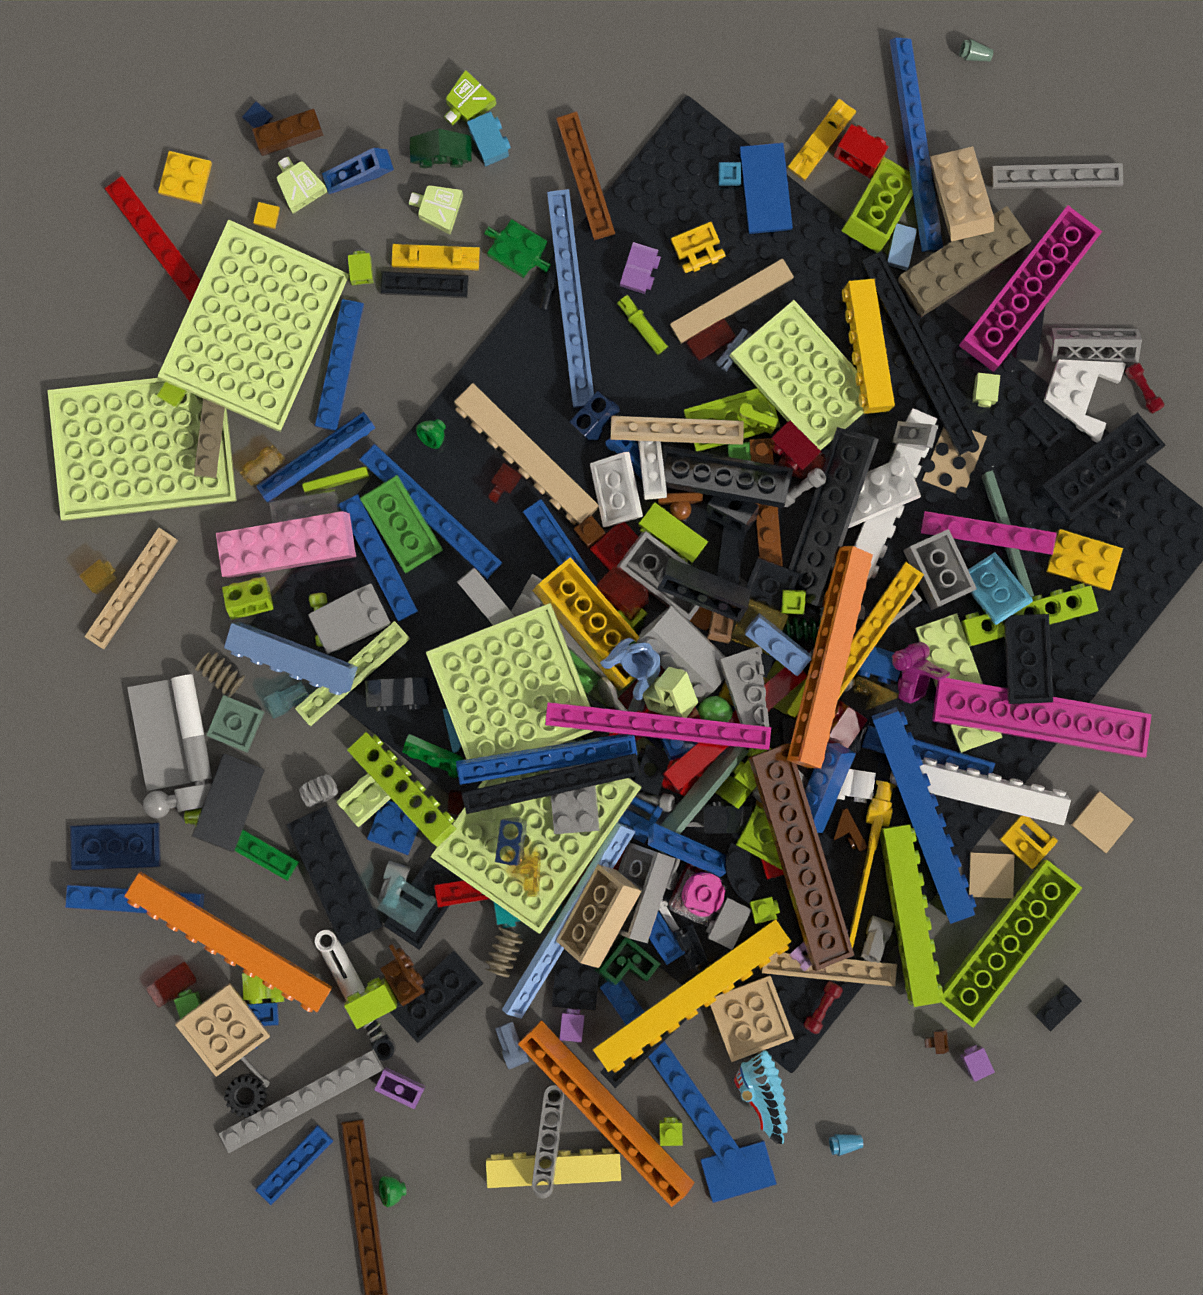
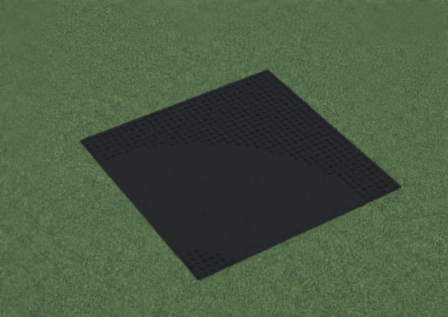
M690 96L683 98L603 195L615 234L594 240L587 216L574 231L593 392L595 394L599 391L619 406L620 412L614 416L686 419L685 409L756 389V385L735 362L731 364L727 371L721 369L722 366L719 367L716 364V361L720 359L728 349L726 346L735 340L742 329L748 331L744 338L749 333L753 335L793 300L796 301L857 370L856 365L852 361L854 349L853 344L849 342V331L851 330L850 323L846 322L845 312L847 305L843 301L842 290L849 281L869 279L861 261L877 252L842 232L846 221L789 175H787L792 230L749 234L742 166L740 186H719V162H741L740 147L751 145ZM712 222L720 240L719 244L713 246L714 251L723 249L726 257L719 259L715 264L709 263L704 265L696 272L692 270L685 273L682 265L689 263V259L685 257L679 260L671 238ZM633 242L657 249V256L661 257L658 268H653L651 277H654L651 290L646 289L645 294L620 286ZM706 249L695 253L696 259L708 255ZM882 251V253H883V255H884V257H885V259H886V261H887L888 255H887L885 252ZM781 259L785 261L794 276L792 280L682 344L679 342L670 326L672 322ZM889 266L896 281L901 274L906 272V270ZM550 268L547 272L542 270L388 456L502 562L501 566L488 579L479 571L478 573L510 611H512L532 574L544 580L559 567V564L523 513L524 510L539 500L544 502L608 599L622 586L621 582L590 550L591 547L587 548L576 535L574 528L578 524L573 525L565 517L567 513L562 508L557 510L549 502L550 496L546 493L542 495L533 486L535 482L530 477L525 479L518 472L520 467L516 463L510 464L502 456L504 452L499 447L494 449L487 442L489 437L483 431L479 434L471 426L473 422L468 417L462 418L455 410L457 406L454 401L473 383L598 504L590 463L617 455L615 451L609 450L606 446V441L611 437V423L602 428L599 440H588L570 423L582 407L573 408L557 274L554 283L555 290L550 297L548 311L539 310L544 291L543 285L547 283ZM626 295H629L639 310L642 309L644 312L643 316L668 346L659 355H656L634 324L629 323V318L617 304ZM877 295L895 406L886 412L862 414L846 429L879 439L868 472L889 463L896 446L893 443L898 421L906 422L912 409L937 418L935 425L938 426L933 447L929 448L926 457H921L918 463L921 469L915 481L921 497L904 504L900 518L896 517L893 525L896 528L892 537H887L884 545L888 547L884 557L878 558L876 563L879 566L874 579L870 577V580L866 582V589L861 602L865 610L864 619H857L853 638L905 562L909 564L904 550L934 536L921 533L925 511L997 523L982 480L984 473L993 470L1012 526L1034 528L1058 533V530L1061 529L1123 548L1111 590L1108 591L1092 586L1099 611L1050 624L1053 697L1090 703L1203 562V507L1145 462L1111 489L1114 491V494L1127 502L1125 508L1117 507L1110 501L1108 502V505L1120 512L1119 519L1111 518L1105 515L1103 511L1101 512L1090 505L1068 522L1040 488L1096 445L1097 442L1093 441L1092 437L1086 432L1079 430L1076 424L1067 417L1064 418L1044 402L1049 384L1020 360L1016 359L1010 352L993 372L959 346L975 324L945 301L920 318L904 295L971 430L987 436L975 468L970 473V481L967 488L960 487L955 494L922 481L926 472L930 473L935 469V463L931 460L934 450L940 456L946 455L949 451L947 444L939 443L937 445L944 426ZM978 373L1000 375L998 401L994 405L991 404V407H980L978 403L972 402L975 376ZM601 398L600 407L595 411L596 413L603 412L606 408V401ZM1033 402L1064 433L1048 449L1017 418ZM775 408L780 428L775 429L772 434L765 432L745 438L743 443L754 439L772 438L788 421ZM590 416L582 418L580 429H587L591 425ZM439 419L445 424L444 441L438 449L426 446L419 439L416 427L420 423ZM1104 429L1101 440L1110 434L1106 429ZM661 441L662 452L664 446L695 451L693 443ZM832 441L821 450V453L802 472L798 469L796 471L793 470L789 489L800 484L813 469L823 470ZM728 444L700 452L728 457ZM977 447V448H975V449H973V450H971V451H969V452L975 453V452L978 451L979 447ZM773 451L774 465L789 467L786 463L788 459L783 454L779 456ZM961 456L954 458V468L958 470L963 469L966 465L965 459ZM634 472L643 517L625 523L639 537L641 535L639 523L654 503L658 504V498L645 500L643 480ZM948 473L942 474L939 477V483L942 486H949L952 483L951 475ZM373 474L359 491V497L361 498L384 482ZM814 486L802 492L790 506L778 507L782 565L785 568L789 569L816 490ZM666 488L667 493L689 492L678 489ZM702 494V503L690 504L692 508L690 516L679 521L708 541L691 566L717 576L724 525L706 517L707 505L713 496ZM659 505L670 513V505ZM599 508L592 514V517L605 531V534L614 527H603ZM371 518L418 610L417 613L398 622L353 534L356 557L297 567L272 597L274 610L259 613L250 625L327 654L324 647L316 645L315 636L317 633L308 614L314 612V608L309 603V596L315 593H325L327 604L359 588L372 584L390 621L388 626L395 621L410 640L337 704L464 807L461 792L478 789L482 781L460 784L459 777L452 778L448 775L447 771L438 767H432L417 758H411L402 751L405 741L410 734L453 753L443 709H447L426 652L493 626L457 583L458 580L475 567L428 524L443 551L405 573ZM756 520L744 538L739 576L747 583L759 557ZM863 522L848 528L842 547L854 546ZM954 539L967 569L991 554L996 553L1013 574L1005 547ZM1019 549L1034 596L1042 595V598L1051 597L1050 592L1063 589L1065 593L1072 591V586L1082 584L1081 582L1046 572L1051 554ZM918 583L914 590L921 597L922 601L888 626L875 647L895 653L907 648L910 644L919 643L915 631L917 627L954 614L958 615L961 623V621L966 620V615L978 612L979 616L985 615L986 612L971 593L931 610ZM1068 597L1066 604L1069 608L1073 609L1076 606V601L1074 598ZM611 602L618 612V605L615 602ZM805 602L804 614L783 613L778 628L780 629L784 617L788 618L789 623L793 617H796L798 624L802 617L806 619L807 624L810 618H814L815 623H817L822 606L818 607ZM1046 603L1045 610L1048 614H1053L1055 607L1052 603ZM1029 608L1024 610V615L1034 614ZM648 614L644 617V624L646 622ZM983 620L981 623L984 631L989 632L992 625L988 620ZM643 627L636 633L638 636H640ZM385 629L327 655L348 662ZM1005 637L970 646L969 648L982 683L1007 689ZM801 639L799 644L804 649L812 650L815 647L812 639H810L808 645H805L804 639ZM808 663L803 669L807 676L811 663ZM901 670L897 682H891L890 685L879 682V677L870 675L869 678H866L856 673L853 677L855 683L852 688L843 692L837 703L839 700L868 719L864 724L866 728L868 725L875 727L871 716L897 707L899 713L904 712L908 723L904 725L907 733L911 732L914 739L959 752L950 725L932 721L936 686L931 677L926 696L910 704L899 698L898 682L902 677ZM428 678L429 704L420 705V709L407 710V706L389 707V711L376 712V707L367 708L365 681ZM725 679L716 688V690L713 691L706 698L711 696H718L720 691L722 690ZM774 707L768 711L769 727H771V730L779 727L780 731L770 736V749L782 745L780 720L791 718ZM1001 733L1002 738L961 753L994 762L993 774L1000 775L1003 780L1010 781L1013 778L1021 780L1025 784L1057 743ZM462 747L459 752L454 753L467 760ZM862 747L860 752H857L851 769L876 773L873 799L876 796L878 787L876 781L891 783L892 769L886 754ZM747 755L742 759L743 763L748 758ZM797 764L798 770L809 781L814 768H807ZM896 785L892 790L890 799L892 815L888 827L908 824L912 829L914 827L898 785ZM663 787L660 788L658 794L659 796L663 793L672 794L675 798L674 805H678L684 797ZM639 790V792H643V793H645V794L652 795L651 793H648V792ZM752 791L744 802L750 801V806H756V799L751 796ZM716 793L705 804L710 805V802H724V806H733ZM935 794L939 805L935 807L937 815L942 813L946 826L942 828L945 835L950 834L954 844L953 847H950L953 855L957 854L960 863H962L1003 811ZM845 796V800H836L823 833H818L844 923L848 929V936L867 848L861 852H858L856 848L852 849L847 840L849 837L848 833L836 840H832L840 812L844 808L848 809L867 847L872 824L866 823L868 808L872 800L867 799V803L855 802L854 797ZM686 827L680 835L726 855L730 842L736 845L741 833H705V827ZM916 835V842H913L914 850H918L920 864H917L918 872L922 873L924 886H921V891L923 895H926L927 903L929 904L938 891ZM880 836L876 851H874L852 948L854 956L847 958L850 960L866 961L861 957L867 938L866 929L872 915L894 923ZM633 837L629 841L630 843L661 853L657 849L648 846V838L645 843ZM751 853L749 871L753 879L760 884L751 900L771 896L773 901L777 900L780 913L776 914L777 919L774 920H777L791 940L787 944L789 949L784 953H792L804 942L785 877L780 875L766 879L760 858ZM680 860L676 872L680 874L687 862ZM726 873L719 877L725 890L724 901L727 897L750 908L749 903L734 892L729 884ZM577 885L573 886L569 893L571 895L574 892ZM666 888L663 900L669 903L674 891ZM670 905L666 906L679 929L691 924L693 925L710 964L728 949L707 937L709 933L706 932V929L711 920H716L717 912L713 911L707 917H700L691 912L687 914ZM750 912L733 949L773 920L755 924ZM895 923L889 940L885 944L880 963L883 962L898 943ZM631 939L660 963L659 967L681 985L709 967L700 968V971L693 973L692 970L688 969L689 966L684 954L666 965L650 939L648 943ZM806 951L802 952L803 955H808ZM759 966L752 969L753 975L743 982L741 979H738L733 983L734 988L766 976H771L794 1039L768 1048L765 1051H768V1054L772 1055V1059L790 1073L795 1072L864 985V983L762 973V968L760 969ZM832 981L842 987L843 992L828 1007L826 1015L821 1022L823 1027L819 1034H814L804 1028L803 1024L807 1017H812L815 1010L818 1009L821 999L825 994L824 987L827 982Z

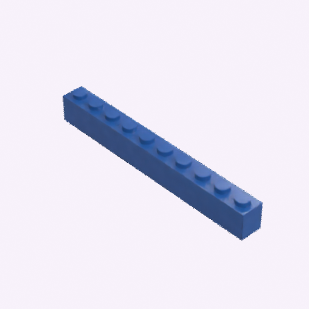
M897 707L871 716L950 924L974 916L973 908L977 907L973 895H968L965 889L969 887L965 874L960 875L958 868L961 867L958 855H953L950 847H953L954 844L950 834L945 835L942 828L946 826L942 813L937 815L935 807L939 805L935 794H930L927 787L931 784L927 773L922 774L919 766H922L923 762L919 752L914 754L912 746L915 745L912 733H907L904 725L908 723L904 712L899 713Z

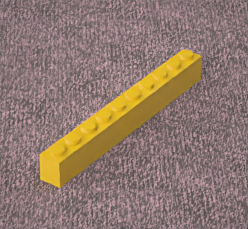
M773 920L596 1046L593 1051L608 1072L611 1070L614 1073L625 1066L623 1061L629 1057L634 1060L643 1053L642 1048L650 1044L652 1047L662 1040L660 1035L665 1031H668L670 1034L680 1027L679 1021L684 1018L690 1020L698 1014L696 1009L703 1004L705 1007H708L717 1000L715 998L720 992L726 994L735 987L733 983L738 979H741L743 982L753 975L752 969L757 966L761 969L770 963L769 957L777 953L779 956L788 950L787 944L791 940L777 920Z

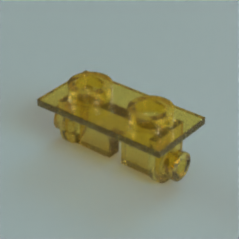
M274 445L265 447L260 451L259 457L255 461L250 460L242 467L243 471L240 474L243 478L248 476L246 481L251 486L257 485L267 476L263 470L265 466L272 472L283 463L284 457L280 452L275 454L277 448Z

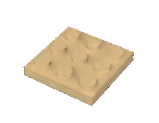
M770 975L734 988L726 994H718L715 996L717 1000L710 1005L731 1062L794 1039Z
M228 983L175 1023L176 1027L216 1077L270 1037V1033L231 983Z

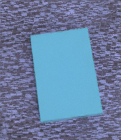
M996 553L991 554L968 569L977 588L970 593L995 625L1033 602L1032 597Z

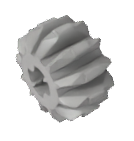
M322 775L303 784L299 792L306 806L313 807L334 798L338 790L335 781L330 775Z

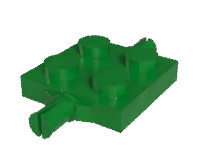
M511 219L500 233L490 226L486 229L484 234L494 240V244L487 252V256L515 274L524 278L529 270L535 266L545 272L550 268L551 264L541 259V254L547 247L548 241Z

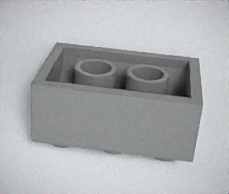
M949 529L904 550L909 564L924 574L919 581V585L931 610L977 589Z

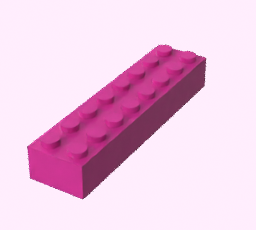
M1067 205L959 346L994 372L1103 231Z

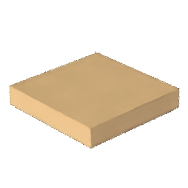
M1098 791L1071 826L1100 850L1107 853L1134 819Z
M970 852L968 895L972 894L973 897L1013 899L1015 854Z

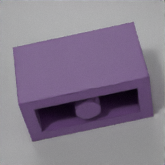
M385 1067L374 1090L415 1109L426 1086Z

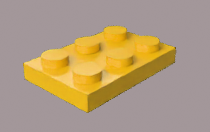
M1059 529L1055 540L1054 552L1050 556L1046 572L1110 591L1123 548Z

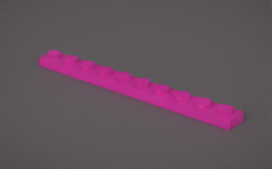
M549 702L547 703L545 718L546 726L769 750L771 727Z

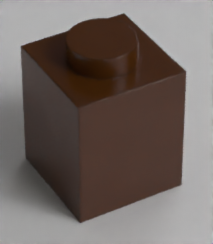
M592 515L574 528V532L587 548L591 547L605 535V531Z

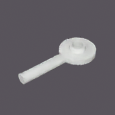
M606 677L600 678L598 680V690L604 703L608 707H614L616 710L628 711L618 700L614 685Z

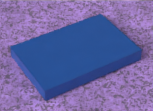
M764 1140L739 1147L746 1158L729 1171L716 1154L700 1159L713 1203L777 1185Z

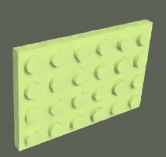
M795 300L729 355L787 421L791 420L820 450L833 440L837 427L846 429L864 414L863 407L859 405V394L861 392L860 386H857L855 380L856 368Z

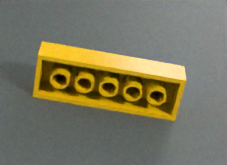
M570 557L542 580L532 591L544 605L551 603L557 620L620 691L634 677L623 668L621 663L606 669L601 666L600 662L608 657L619 642L627 638L637 642L639 636Z

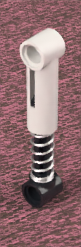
M332 929L320 931L315 937V945L320 950L346 1001H348L347 997L357 991L360 994L365 992V988L343 946H341L335 931ZM325 934L330 935L333 940L329 947L324 946L321 942V938ZM332 950L334 951L336 957L338 958V960H339V962H340V964H341L343 970H341L340 966L338 965V963H337V961H336V959H335V957H334V955H333V953H332ZM374 1020L364 1025L363 1028L368 1031L367 1035H370L372 1050L374 1049L379 1060L385 1061L393 1056L396 1051V1045L393 1039L385 1033L384 1029H381V1023ZM380 1043L389 1045L390 1052L388 1054L380 1053L378 1049Z

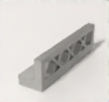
M1052 328L1051 330L1053 342L1052 362H1057L1059 359L1139 362L1142 344L1139 329ZM1058 347H1068L1070 349L1065 355H1057ZM1083 347H1090L1092 349L1087 355H1081L1078 352ZM1105 347H1111L1114 350L1109 355H1102L1100 353ZM1127 347H1135L1134 355H1124L1122 351Z

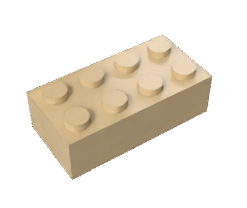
M974 147L930 156L932 176L950 240L956 241L994 232V215Z
M598 864L558 935L556 942L580 963L599 968L639 897L641 890L616 869Z

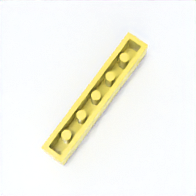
M614 1147L602 1148V1152H593V1149H580V1153H571V1150H558L554 1184L621 1181L620 1152L615 1151ZM526 1152L513 1153L512 1157H504L503 1153L491 1154V1158L486 1159L487 1188L532 1186L536 1152L535 1155L526 1156ZM544 1159L540 1162L539 1166L547 1169L551 1166L552 1162ZM541 1181V1182H539L537 1185H549V1184H548L547 1182Z

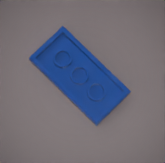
M774 143L740 147L749 234L792 230L784 144Z

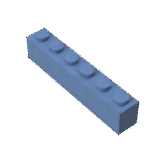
M243 622L231 623L224 646L234 656H246L251 658L250 661L258 665H263L264 663L269 665L273 671H285L290 673L289 676L297 680H302L303 678L308 680L310 685L319 688L324 686L329 688L330 693L341 695L351 690L358 668L356 665Z

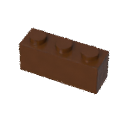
M315 109L252 129L262 156L324 136Z

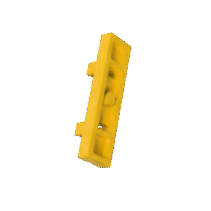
M838 99L787 169L805 182L856 114V110L848 106L841 99ZM829 121L834 122V123L836 124V126H837V129H836L835 127H833L831 124H829L828 122H829Z
M393 244L392 267L479 271L480 247Z

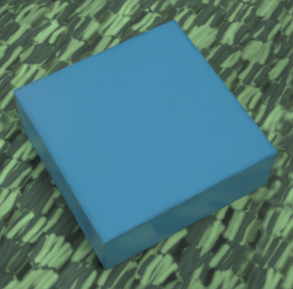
M719 162V186H740L741 162Z

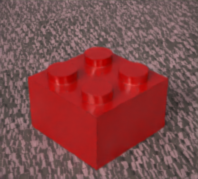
M851 124L839 143L834 158L871 179L889 146L886 145L882 138L878 136L874 138L869 135L864 127Z

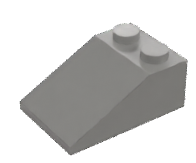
M372 584L359 588L308 614L327 654L385 629L390 624Z

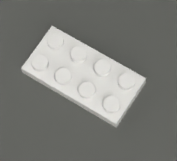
M906 456L867 472L848 528L921 497Z

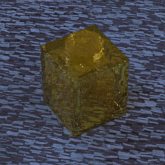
M100 559L79 575L94 594L100 593L117 579L114 574L116 570L111 563Z

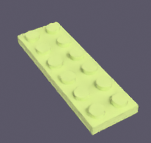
M957 614L915 628L919 642H924L930 649L927 660L949 671L950 675L946 678L983 684ZM931 671V672L936 673V674H941V673H939V672H937V671ZM933 678V681L937 689L938 680ZM949 724L960 753L1002 738L1001 733Z

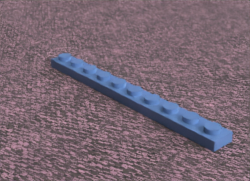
M569 189L550 191L547 192L572 402L573 408L583 407L592 398L594 392Z

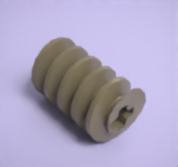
M208 652L198 663L195 670L197 672L203 670V677L209 676L208 681L210 683L216 681L215 687L217 689L223 687L222 693L227 694L230 692L229 697H231L243 683L245 675L237 678L238 669L230 672L231 663L224 667L225 658L217 661L218 653L210 655V652Z
M499 927L498 930L503 935L495 936L499 944H492L496 952H489L493 960H486L485 963L490 966V969L485 970L503 977H509L510 973L505 969L513 968L509 960H516L517 957L512 952H519L520 949L515 944H522L523 940L518 937L521 934Z

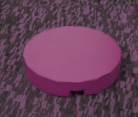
M699 872L692 875L686 881L682 891V900L689 912L700 917H707L713 911L716 912L724 901L725 890L719 877L709 872Z

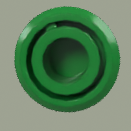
M441 420L424 421L416 427L419 439L426 446L438 449L442 445L446 426Z
M382 1176L379 1181V1195L385 1207L394 1206L400 1201L402 1196L406 1195L407 1191L404 1182H399L396 1178L390 1176Z

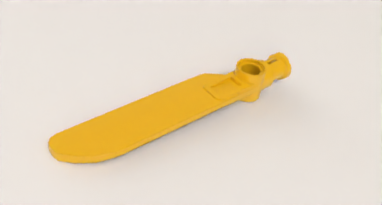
M876 781L878 785L876 796L872 799L866 816V823H870L872 826L849 932L852 948L874 851L877 848L882 826H889L892 815L890 799L896 784L884 781Z

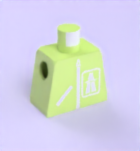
M285 157L278 162L283 173L276 178L292 213L297 212L327 192L325 185L303 161L294 165L289 157Z
M427 186L424 195L412 192L409 205L420 208L418 212L419 219L451 235L463 198V192L458 189Z

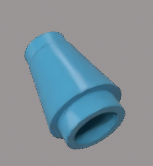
M834 1134V1137L829 1138L830 1151L832 1155L837 1154V1156H841L863 1148L862 1136Z

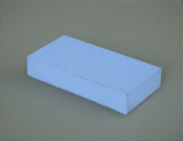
M901 224L896 225L893 230L887 258L889 266L908 270L917 231L916 228Z

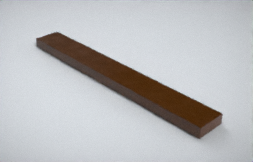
M364 1119L345 1121L341 1125L365 1295H388Z

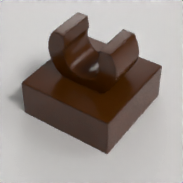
M939 1029L934 1032V1037L924 1039L925 1048L935 1047L936 1054L949 1052L947 1029Z

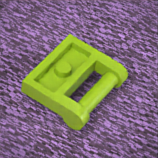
M749 403L742 404L737 413L738 421H744L743 424L770 434L773 433L778 421L777 418H774L775 415L764 410H762V413L755 411Z

